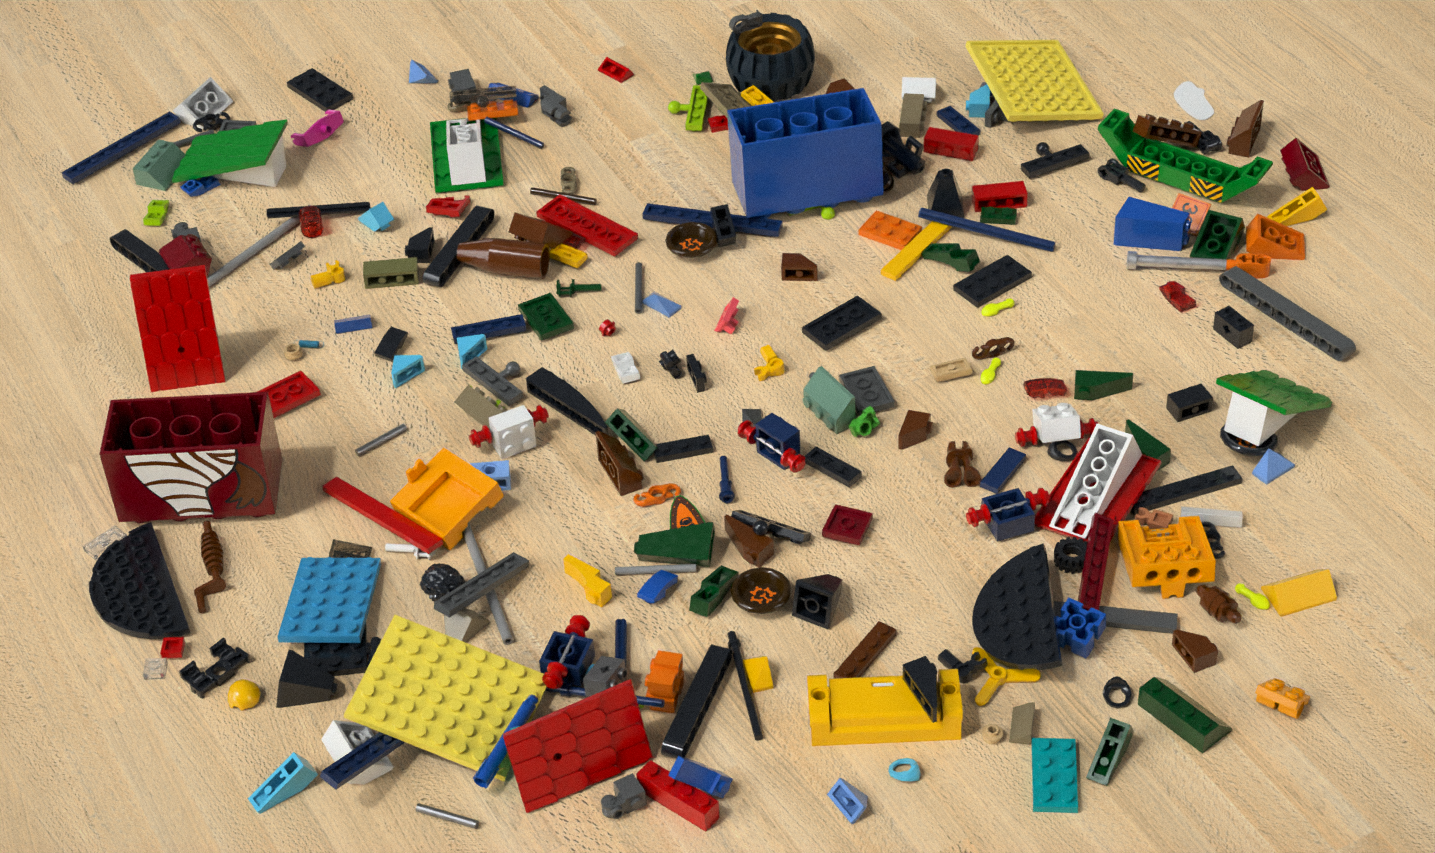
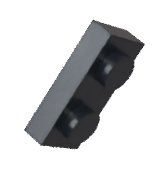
M694 354L686 355L687 370L697 393L704 392V383H707L705 372H701L700 361H696Z

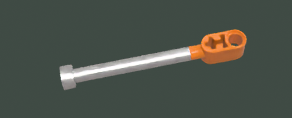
M1127 251V269L1136 270V266L1229 270L1237 266L1254 278H1267L1270 274L1271 257L1266 254L1241 253L1234 260L1137 255L1136 251Z

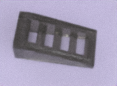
M333 539L329 557L368 558L371 555L372 547Z

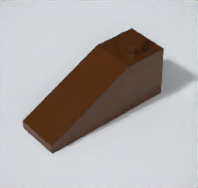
M727 514L724 516L725 531L744 560L757 567H761L774 555V540L766 535H756L753 528Z

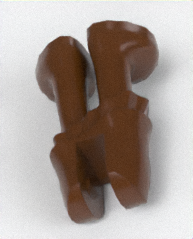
M951 441L948 444L946 463L950 469L944 475V483L948 487L953 488L960 485L962 480L961 466L964 467L963 477L965 485L976 487L981 482L979 471L972 465L973 451L967 441H962V449H956L955 441Z

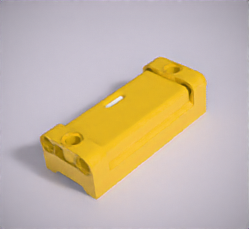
M958 669L938 670V681L936 675L937 722L934 723L902 679L903 675L829 679V686H827V674L807 675L812 746L961 740L963 710Z

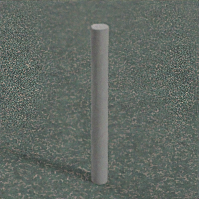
M696 564L615 567V575L655 574L660 570L669 573L696 572Z

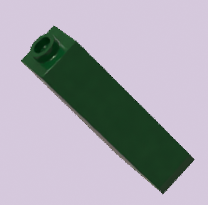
M707 522L639 535L638 542L634 544V554L637 555L639 561L696 564V566L710 567L715 536L714 523Z

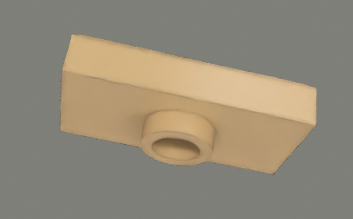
M966 357L930 365V371L936 382L972 374V368Z

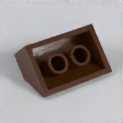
M1260 100L1242 110L1240 117L1236 118L1235 127H1232L1231 136H1228L1227 139L1228 154L1249 158L1261 129L1264 100Z
M514 212L508 231L515 235V239L547 243L550 248L554 249L573 234L572 231L516 212Z
M600 431L595 432L598 461L620 496L642 489L643 473L640 469L636 468L633 457H629L626 446H622L615 437Z

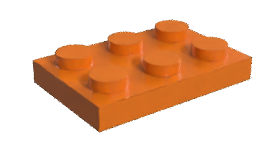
M506 99L499 103L497 101H489L487 104L481 105L480 103H472L470 106H467L468 121L485 119L486 117L498 118L518 115L517 101H513V99Z
M876 210L858 229L860 236L902 250L922 231V226Z

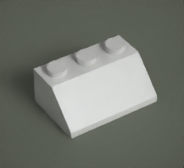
M210 77L179 104L173 112L184 124L193 126L195 120L205 117L207 114H220L233 100ZM197 125L198 128L203 129V126Z
M333 720L321 740L334 762H336L373 737L374 734L369 727L359 723ZM386 755L347 783L365 785L391 771L394 766Z

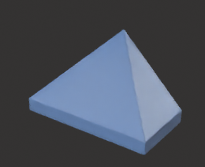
M411 60L409 83L438 82L424 65Z
M655 291L642 300L643 304L669 318L681 309V305Z
M1268 448L1252 471V474L1267 485L1294 468L1295 464L1280 453Z
M842 778L838 779L827 794L851 824H854L867 808L868 796Z

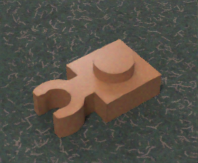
M1140 507L1139 513L1135 515V520H1139L1140 524L1147 523L1150 529L1168 528V525L1173 521V514L1156 509L1151 513L1146 508Z

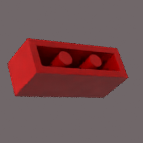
M929 127L924 137L923 152L973 161L978 151L979 135Z
M1024 181L972 186L971 200L975 212H981V207L1025 208L1027 207L1028 193Z

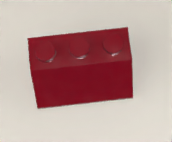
M1298 138L1293 139L1280 150L1282 154L1281 159L1286 165L1285 170L1290 176L1289 181L1294 187L1298 186L1303 191H1307L1311 187L1315 190L1328 189L1330 187L1318 155Z
M187 234V236L179 235L159 249V253L169 269L205 265L208 277L212 258L197 236L193 234Z

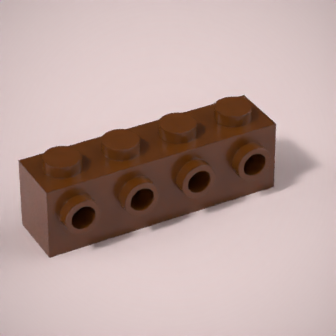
M1146 114V116L1138 115L1133 132L1145 138L1194 148L1197 147L1202 133L1194 128V124L1188 122L1181 124L1182 122L1174 119L1170 122L1169 119L1164 117L1156 119L1155 116Z

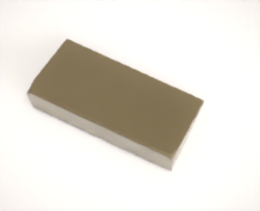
M1035 702L1013 707L1010 743L1031 745Z

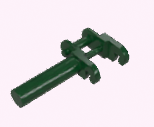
M557 279L556 294L559 295V298L561 295H570L572 297V294L575 292L602 291V285L575 284V279H572L570 287H561L560 280Z

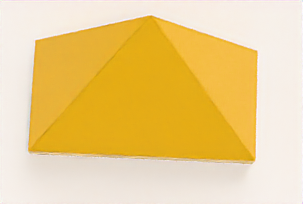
M767 656L744 659L743 663L752 692L756 693L773 689Z

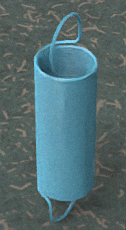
M300 340L299 347L319 348V341Z

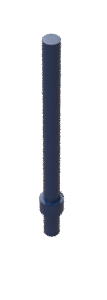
M563 683L558 689L546 688V691L560 693L562 696L570 697L571 695L586 697L585 688L574 687L568 683ZM636 695L639 705L664 707V699Z

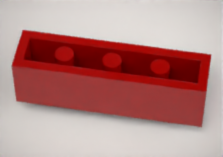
M651 760L648 761L636 773L637 780L645 790L646 796L705 832L720 818L718 800L694 786L668 776L670 771Z

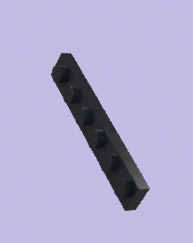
M1232 465L1143 491L1131 511L1136 515L1139 513L1140 507L1150 511L1242 484V477Z

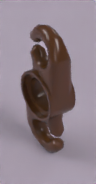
M1010 337L991 339L985 345H981L980 348L983 350L979 354L976 353L980 348L976 346L972 351V357L977 360L995 358L1006 351L1004 346L1007 343H1010L1007 346V350H1011L1014 347L1015 341ZM993 346H997L993 351H990Z

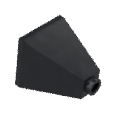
M939 170L927 194L928 209L964 218L962 193L953 170Z
M830 574L798 579L795 585L792 616L829 629L840 598L843 579Z
M289 649L279 679L276 708L330 701L331 695L335 696L338 684L334 683L335 677L297 652Z

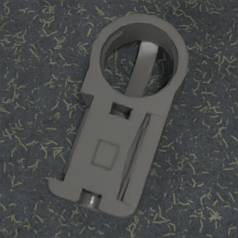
M756 10L755 13L749 15L734 16L729 22V28L734 33L741 34L760 27L763 24V15ZM739 21H742L739 27H735Z

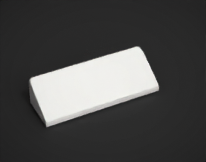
M1181 506V517L1199 516L1201 522H1211L1215 526L1242 527V511Z

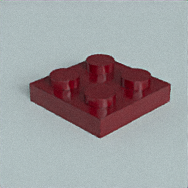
M835 504L822 529V537L860 546L873 519V513Z

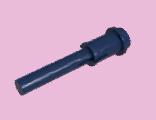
M721 456V481L719 483L721 492L719 498L723 503L728 504L733 501L735 494L732 491L731 480L729 481L727 457Z

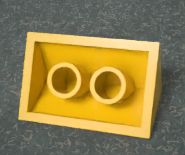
M1316 569L1261 586V590L1280 617L1337 600L1329 569Z

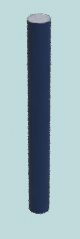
M485 118L484 122L540 149L544 146L543 142L494 119Z

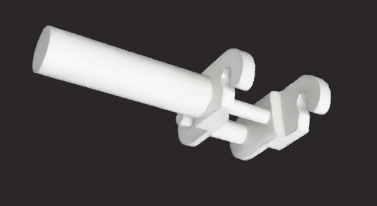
M386 543L385 551L413 552L416 559L428 557V560H431V557L436 552L434 550L430 554L421 553V549L412 544Z

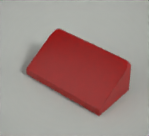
M608 57L605 58L597 69L599 72L620 83L634 75L629 68Z

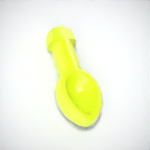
M1008 298L1006 301L997 304H987L981 313L983 316H995L1002 309L1012 308L1014 300Z
M999 358L992 359L989 368L981 373L980 379L982 384L986 385L994 381L995 371L1001 365Z
M1241 583L1235 586V591L1250 599V603L1254 607L1262 610L1269 609L1270 603L1264 595L1254 593Z

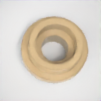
M295 343L287 345L284 350V356L289 360H296L303 354L301 347Z
M988 724L982 728L981 736L986 743L997 744L1003 737V730L996 724Z

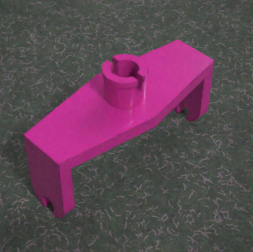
M328 109L325 112V115H328L318 119L304 134H292L291 138H294L292 142L297 146L309 147L327 139L344 122L341 112Z

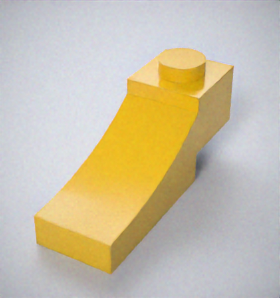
M569 554L563 558L565 573L581 584L585 589L586 599L592 604L603 607L612 598L611 584L601 579L600 570Z

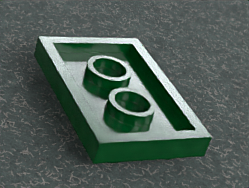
M551 292L518 304V310L523 314V317L541 341L574 329V323Z

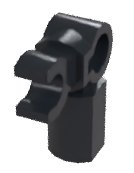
M945 649L938 655L939 662L947 669H958L959 682L964 684L972 680L973 675L977 673L978 669H983L988 664L986 658L977 661L981 658L978 651L972 654L970 661L962 663L948 649Z

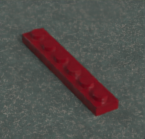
M1096 512L1091 520L1078 595V602L1083 603V609L1087 611L1091 607L1099 611L1114 522L1113 519Z

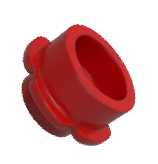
M609 319L602 322L599 327L602 336H611L615 332V322H611Z

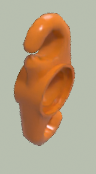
M673 483L655 485L650 487L648 492L641 493V496L646 499L638 500L640 495L636 494L633 501L637 506L642 507L654 504L659 505L664 503L666 498L673 497V493L668 491L675 489V495L678 496L681 493V488ZM655 493H661V494H662V495L659 496V497H654V496H652V495L655 494Z

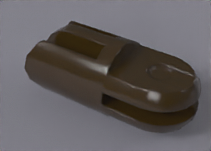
M883 161V192H888L893 189L895 183L886 163Z

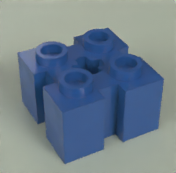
M1068 597L1061 608V618L1056 616L1059 645L1063 649L1068 645L1071 647L1072 653L1087 659L1094 647V638L1098 640L1106 628V614L1092 607L1087 611L1083 609V603Z

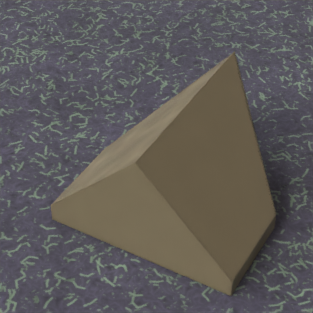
M467 608L460 610L450 618L444 615L445 635L465 643L489 624L488 619Z

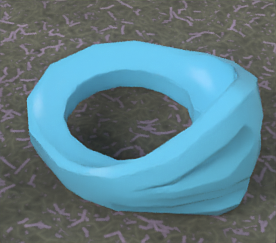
M910 758L894 761L888 770L891 777L900 781H918L921 775L918 763ZM900 764H909L911 766L908 771H894V768Z

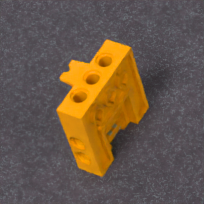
M443 448L428 464L425 465L421 459H418L415 462V466L406 471L408 483L390 500V503L396 512L442 538V546L451 550L463 538L462 532L468 527L467 523L486 507L491 510L504 495L498 482Z
M1199 516L1179 517V524H1169L1168 528L1149 529L1148 526H1140L1139 520L1118 521V544L1132 587L1160 585L1162 599H1166L1170 595H1176L1177 598L1183 597L1186 583L1215 582L1216 560Z

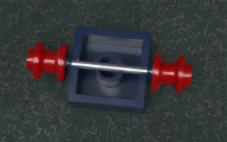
M770 413L757 422L755 427H753V422L750 420L740 423L738 426V436L740 438L747 437V442L750 444L756 443L757 453L783 470L789 467L790 471L796 473L804 468L805 457L800 454V430L797 427L792 426L774 413Z
M1019 488L982 498L979 510H975L973 507L969 508L968 513H966V519L968 524H972L973 527H978L979 522L984 521L998 542L1034 531L1035 513L1033 511L1036 510L1037 505H1041L1043 508L1048 507L1050 495L1043 488H1038L1035 494L1028 491L1025 493V497Z
M583 615L572 616L570 625L566 627L565 633L553 632L539 660L540 671L544 674L542 681L550 689H558L563 683L581 686L587 669L593 662L595 657L593 639L585 638V632L589 630L590 622Z

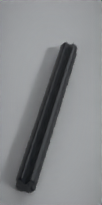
M369 202L269 208L266 210L267 218L271 219L366 212L371 208Z

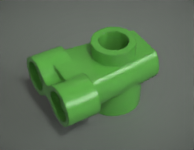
M871 406L864 409L862 414L858 418L853 419L851 424L848 425L853 436H867L871 433L872 429L880 425V421Z

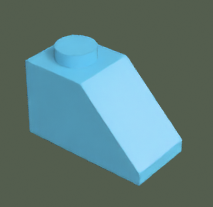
M987 84L970 93L969 100H966V111H969V117L985 118V112L990 105V89Z
M381 202L358 217V220L375 232L378 229L383 231L390 227L389 223L394 218L384 202Z

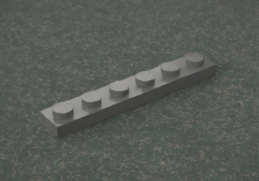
M515 552L511 553L435 601L434 609L450 618L528 568L529 560Z

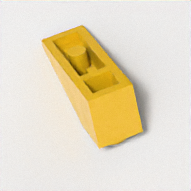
M1311 187L1268 215L1267 218L1285 226L1313 220L1327 211V208L1315 189Z

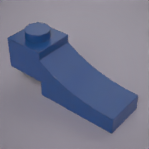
M681 756L677 757L668 775L675 780L720 798H724L733 778L719 770L709 768L703 763Z

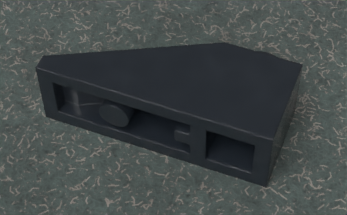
M926 656L903 664L902 679L934 723L937 722V668L934 663H930Z

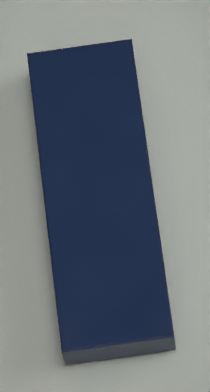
M948 106L937 111V117L954 131L980 135L981 130L953 107Z
M1009 447L981 480L980 487L998 494L1026 460V454Z

